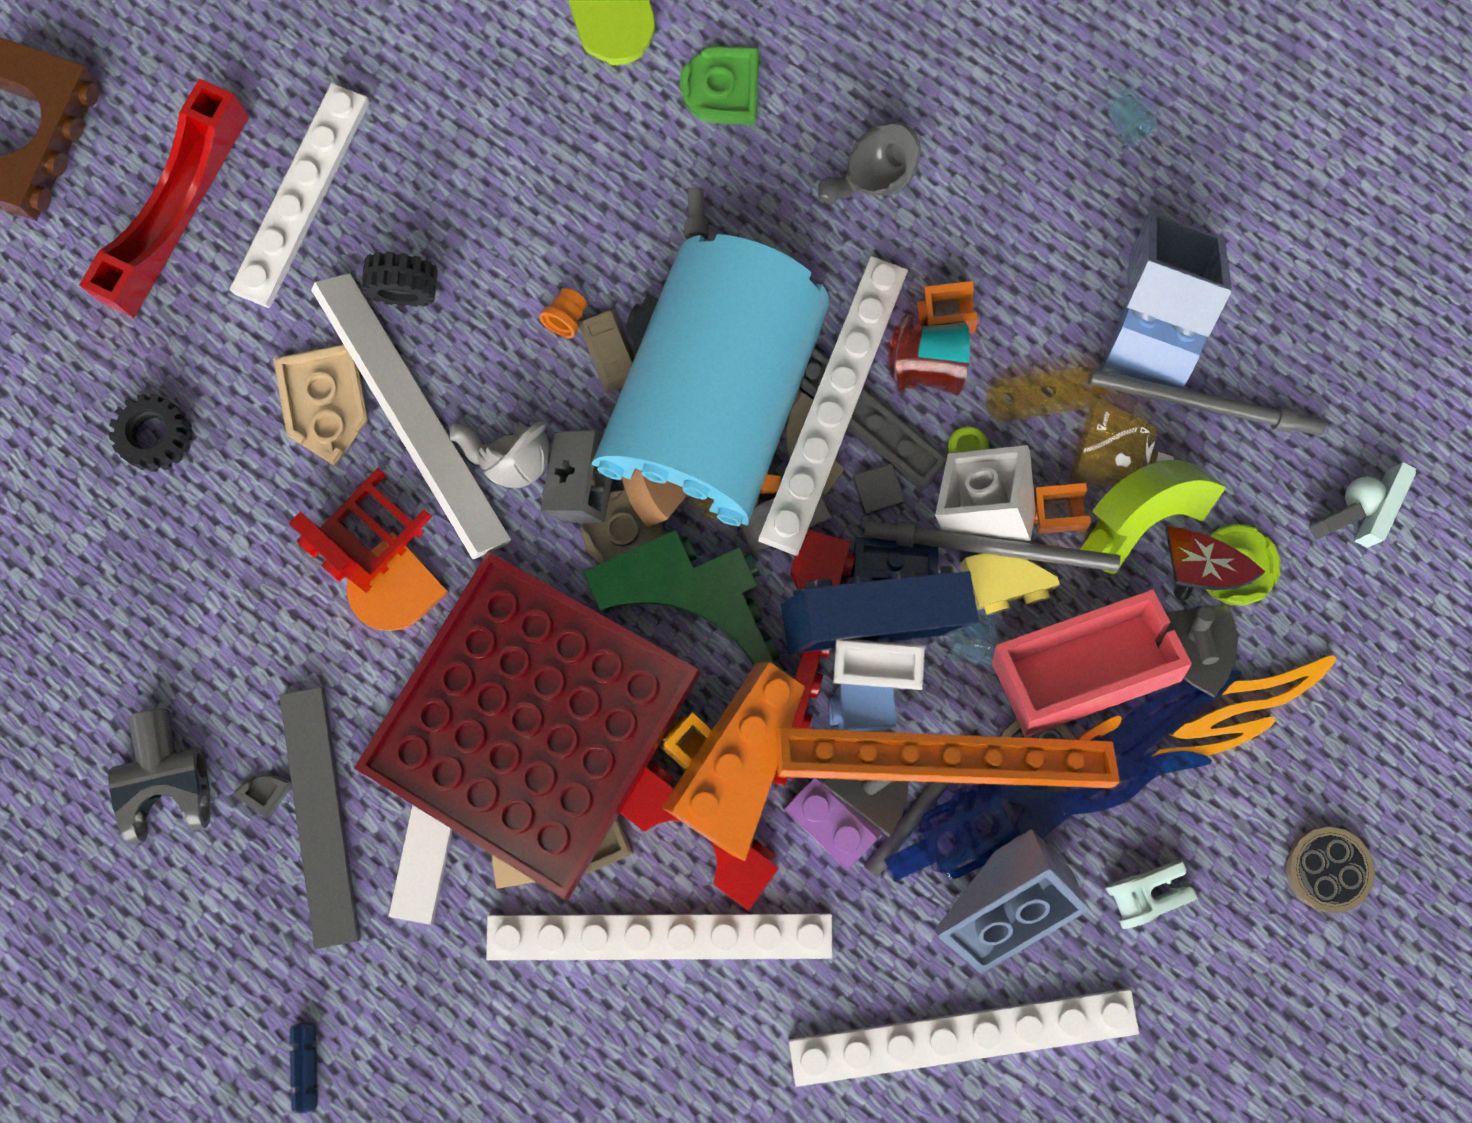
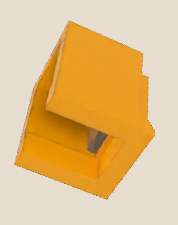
M693 712L686 717L679 716L669 727L662 739L664 742L659 747L686 771L712 730Z

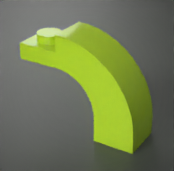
M1183 460L1159 461L1142 467L1117 483L1093 509L1092 512L1100 520L1080 550L1121 555L1120 568L1137 541L1152 525L1172 515H1186L1203 521L1226 489V486L1200 466ZM1103 570L1113 575L1116 574V571Z

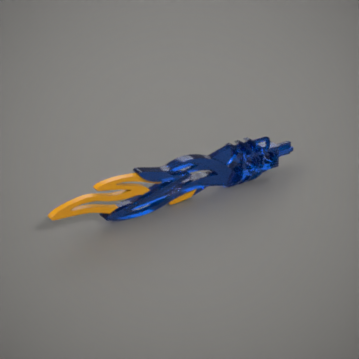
M1324 656L1278 675L1257 680L1236 681L1242 675L1241 670H1233L1229 679L1215 697L1192 686L1187 681L1163 690L1144 701L1123 720L1121 716L1109 717L1074 739L1091 740L1096 736L1095 741H1113L1115 756L1119 755L1116 757L1120 781L1134 777L1127 783L1094 798L1091 797L1104 788L1081 787L1073 790L1051 792L1046 790L1050 786L974 783L970 791L967 792V786L965 785L955 791L951 800L923 814L921 818L923 827L914 831L919 842L884 858L887 871L893 881L896 882L930 865L932 870L939 873L944 872L947 877L957 879L984 866L995 851L1031 829L1041 839H1044L1070 815L1093 813L1113 808L1134 797L1148 782L1157 776L1209 765L1212 762L1211 758L1208 757L1209 755L1228 750L1260 735L1274 724L1275 717H1264L1212 729L1211 726L1237 714L1276 707L1289 702L1319 681L1333 666L1336 656ZM1304 677L1289 690L1273 697L1227 705L1201 715L1192 721L1177 725L1200 706L1218 696L1271 688ZM1192 692V693H1190V694H1188V695H1186V696H1184V697H1182V698H1180V699H1178V700H1176V701L1170 703L1169 705L1163 707L1162 709L1156 711V712L1153 713L1152 715L1148 716L1151 712H1153V711H1154L1155 709H1157L1159 706H1161V705H1163L1164 703L1170 701L1171 699H1173V698H1175V697H1177V696H1179V695H1183V694ZM1239 733L1233 738L1216 743L1191 747L1162 748L1146 752L1165 734L1177 739H1194ZM1001 799L1023 806L1015 826H1013ZM946 812L944 817L930 823V819ZM988 813L992 818V829L987 835L981 836L977 831L976 821L981 814ZM950 831L954 835L955 846L951 852L942 854L938 849V838L942 833ZM970 859H974V861L956 870H952L953 867L963 862H966Z

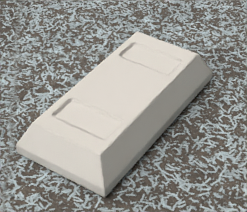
M848 639L836 640L834 683L922 690L925 646Z

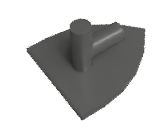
M1229 604L1166 612L1170 624L1165 634L1175 630L1192 663L1184 679L1192 686L1215 697L1229 679L1237 655L1238 639ZM1161 640L1160 642H1157V643H1156L1157 646H1158V648H1159V646H1160L1162 640Z
M824 778L821 785L890 837L900 821L907 803L909 781Z

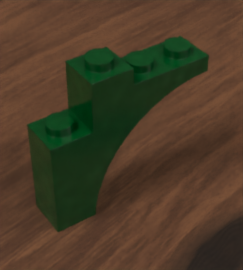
M676 530L583 572L601 612L635 604H658L679 608L698 615L720 628L743 650L753 666L759 662H771L774 664V661L780 659L770 636L763 639L756 623L762 621V618L754 600L751 598L745 601L743 593L757 586L754 578L759 577L760 574L751 554L743 556L740 547L693 568L691 561L697 559L693 547L687 536L680 539Z

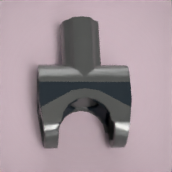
M168 709L148 710L129 716L135 762L113 766L110 768L108 775L113 811L125 841L131 845L146 841L148 832L145 818L149 815L153 804L160 799L162 794L173 798L178 803L181 812L185 814L188 826L195 831L208 827L210 823V786L205 757L201 749L196 747L175 752Z

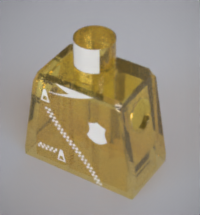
M1097 399L1088 410L1069 480L1114 487L1136 470L1159 461L1174 460V455L1153 449L1158 432L1154 425L1103 400Z

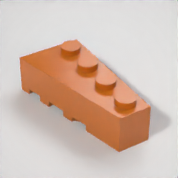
M771 662L756 663L662 808L732 856L745 861L778 766L776 733L780 728H791L805 686Z

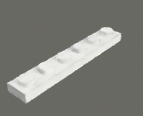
M333 83L330 84L230 287L233 294L267 308L271 307L370 104L366 96Z

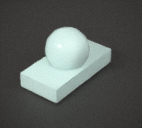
M1402 462L1387 470L1382 482L1373 477H1359L1350 483L1345 492L1347 506L1355 502L1357 504L1360 503L1367 515L1356 535L1355 542L1365 547H1370L1386 539L1416 474V468Z

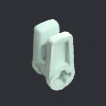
M1174 861L1143 874L1126 877L1105 887L1108 895L1115 898L1122 916L1119 919L1122 929L1145 924L1163 913L1198 899L1192 887L1170 888L1169 892L1154 898L1151 896V890L1161 884H1170L1171 880L1186 874L1183 861Z

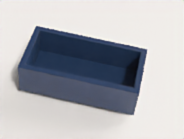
M953 566L933 568L928 570V575L914 577L913 570L893 572L888 574V579L874 581L873 575L870 574L848 578L847 584L833 586L831 579L814 580L805 583L806 588L793 591L794 596L781 604L788 655L836 649V640L840 639L877 642L880 638H888L890 643L947 636L979 622L971 572H954Z

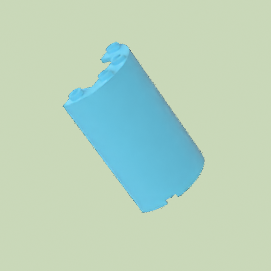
M717 234L714 241H704L705 238L698 235L684 241L678 250L591 465L598 467L597 470L601 474L620 480L622 477L631 480L636 468L642 471L641 474L645 478L653 482L666 483V481L682 486L683 492L697 499H706L707 497L714 499L709 511L716 513L720 521L732 526H740L741 523L748 526L829 309L830 300L823 284H817L816 287L809 280L811 271L793 258L774 248L737 236Z

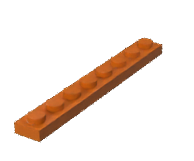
M780 728L776 733L778 777L1113 788L1120 783L1113 741Z

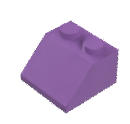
M812 778L783 810L843 869L848 871L883 832L822 786L821 783L824 778Z

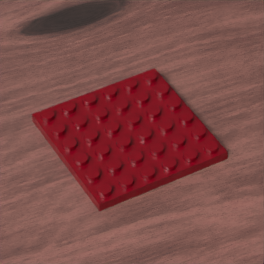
M488 551L354 768L559 897L569 900L699 678L701 671Z

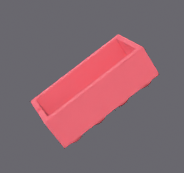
M1154 589L996 645L992 665L1025 738L1183 680L1192 663L1175 630L1165 634L1170 620ZM1162 640V642H1161V644H1160V646H1159V648H1158V646H1157L1156 643H1157V642H1160V641Z

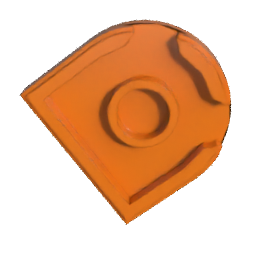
M394 532L390 533L396 539L397 535ZM382 540L371 552L378 557L389 545ZM406 545L404 548L407 551L402 556L397 553L386 565L390 569L385 574L379 572L369 583L372 588L367 593L348 579L347 598L353 613L363 623L374 629L382 631L406 629L419 621L449 594L444 586Z

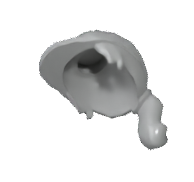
M542 420L536 422L531 427L523 423H519V426L514 423L513 426L518 435L503 436L489 445H483L478 433L467 425L454 423L450 427L449 440L457 442L462 447L468 460L480 465L486 477L501 486L508 488L528 486L543 474L548 465L549 441L544 432L546 426Z

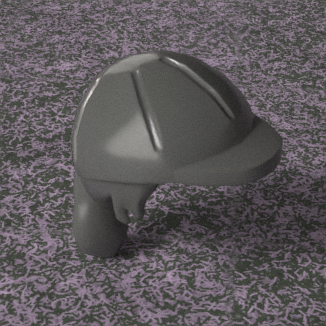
M902 123L883 124L867 130L856 141V145L849 155L848 173H846V176L841 178L828 176L818 184L819 199L831 206L836 199H847L859 190L870 195L879 196L899 192L910 183L918 170L921 146L917 134L907 124Z

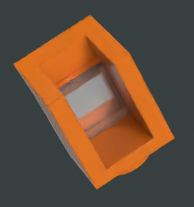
M973 281L924 286V300L917 301L919 325H946L966 321L969 333H976L978 319L977 312H974Z
M1086 483L1035 488L1036 510L1033 524H1036L1037 534L1071 531L1086 532L1091 524L1090 515L1085 516L1083 497L1087 492Z

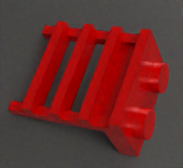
M379 468L364 481L321 527L301 511L289 522L301 535L296 542L314 558L320 553L326 559L321 566L339 582L346 577L366 593L372 588L369 583L379 572L385 574L390 569L386 565L397 553L402 556L407 551L404 546L415 535L419 538L424 533L421 528L432 518L423 509L412 521L375 487L386 477ZM368 494L372 495L406 526L396 539L358 506ZM351 512L357 515L389 545L378 557L341 524Z

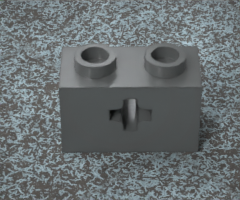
M596 430L554 432L552 449L549 453L546 483L542 492V512L564 523H605L612 478L601 474L597 470L598 467L591 465L603 437L601 433Z

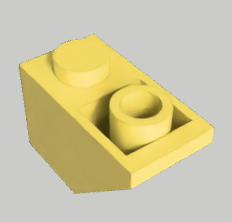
M982 553L967 557L959 564L961 572H971L977 610L984 609L986 615L1010 609L1009 602L1024 598L1026 605L1047 600L1050 598L1049 591L1060 585L1057 576L1027 559Z

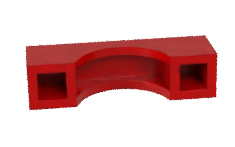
M653 763L650 769L645 768L622 807L620 814L643 831H647L664 822L680 821L662 808L674 789L669 785L674 777L655 763ZM756 840L750 846L747 857L743 861L711 842L717 862L713 885L749 911L779 868L772 863L777 855Z

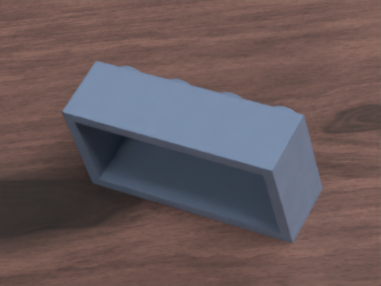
M1149 211L1129 256L1127 308L1132 309V313L1143 320L1153 322L1156 319L1168 322L1172 324L1176 331L1184 335L1196 336L1198 333L1209 337L1232 292L1226 241L1219 236Z

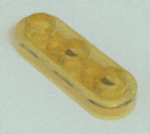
M1078 367L1000 380L989 389L985 398V405L993 418L1008 422L1092 408L1103 399L1107 388L1092 385V391H1085L1081 387V381H1088L1091 369L1095 368ZM1049 387L1053 391V397L1047 398L1043 396L1041 388ZM1008 393L1012 395L1014 403H1004L1001 399V394Z

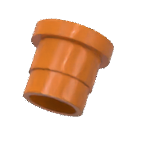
M562 288L550 307H545L542 310L539 319L548 330L568 339L573 338L579 329L577 323L587 307V301L578 292L570 288Z

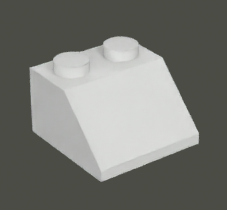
M1028 445L948 454L935 513L942 531L1021 542L1031 541L1036 508Z

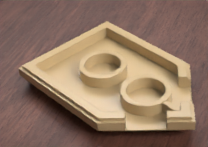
M344 344L273 358L286 435L333 466H336L368 421L358 367Z

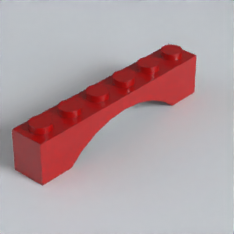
M200 78L196 82L179 112L171 152L153 193L130 225L112 242L98 251L79 284L81 288L98 302L133 319L135 318L249 118V115L233 93Z
M808 530L798 556L794 557L790 572L796 589L806 588L805 583L814 580L831 579L833 586L840 584L841 577L848 579L855 559L854 554L848 553L851 541ZM830 650L802 653L794 679L804 685L805 688L791 728H810L813 715L805 713L809 697L816 699L818 697L823 674L816 672L820 656L828 658ZM777 766L772 784L784 787L786 786L787 778L795 780L796 777H778Z

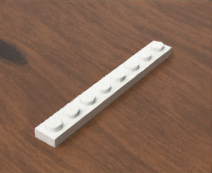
M872 256L870 257L758 542L798 556L908 269Z
M488 915L486 960L832 959V915Z
M1126 988L790 1039L789 1047L795 1087L1132 1036L1138 1035L1139 1031L1132 992Z

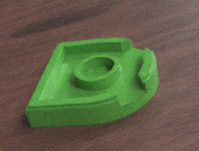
M709 47L703 49L688 64L686 63L680 76V92L687 109L699 119L710 123L756 125L759 48Z

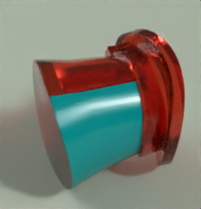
M904 315L894 328L888 346L889 370L899 393H906L905 388L915 389L917 384L958 396L966 380L970 359V334L966 321L946 325L923 326L922 323H913L915 315Z

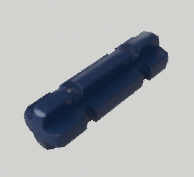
M302 1022L292 1025L289 1029L290 1044L294 1045V1049L290 1051L291 1088H295L294 1094H291V1110L294 1113L311 1112L318 1106L317 1090H313L314 1084H317L316 1047H312V1042L316 1041V1026L311 1022Z

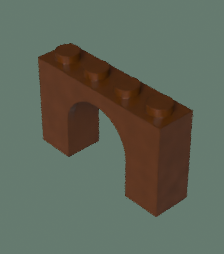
M0 37V89L34 100L39 103L41 109V122L34 138L22 149L0 156V209L37 222L41 211H45L51 203V189L57 176H61L66 170L67 154L73 141H77L82 135L85 114L88 108L95 105L98 100V86L100 83L84 65Z

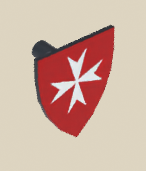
M1166 526L1165 528L1175 584H1177L1173 593L1181 600L1189 599L1194 588L1216 591L1237 589L1253 583L1266 572L1248 556L1222 541L1187 529Z

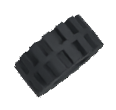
M375 252L374 255L369 254L365 257L361 292L365 293L366 297L373 298L374 301H383L388 305L428 306L433 304L435 300L438 269L429 260H421L422 257H411L406 253L395 254L394 252H386V254Z
M145 394L137 395L138 401H134L131 398L124 401L127 407L124 410L118 407L114 413L119 415L117 420L111 419L109 424L114 429V432H109V439L115 443L112 445L115 452L131 465L150 472H158L159 468L163 470L170 469L172 462L178 464L183 460L180 455L182 452L188 453L190 446L187 445V442L192 440L193 433L189 431V428L192 426L190 420L185 417L186 414L166 398L163 399L159 395L151 394V397H148ZM152 418L162 419L166 424V431L162 441L149 449L141 448L137 442V432L140 426L146 420Z

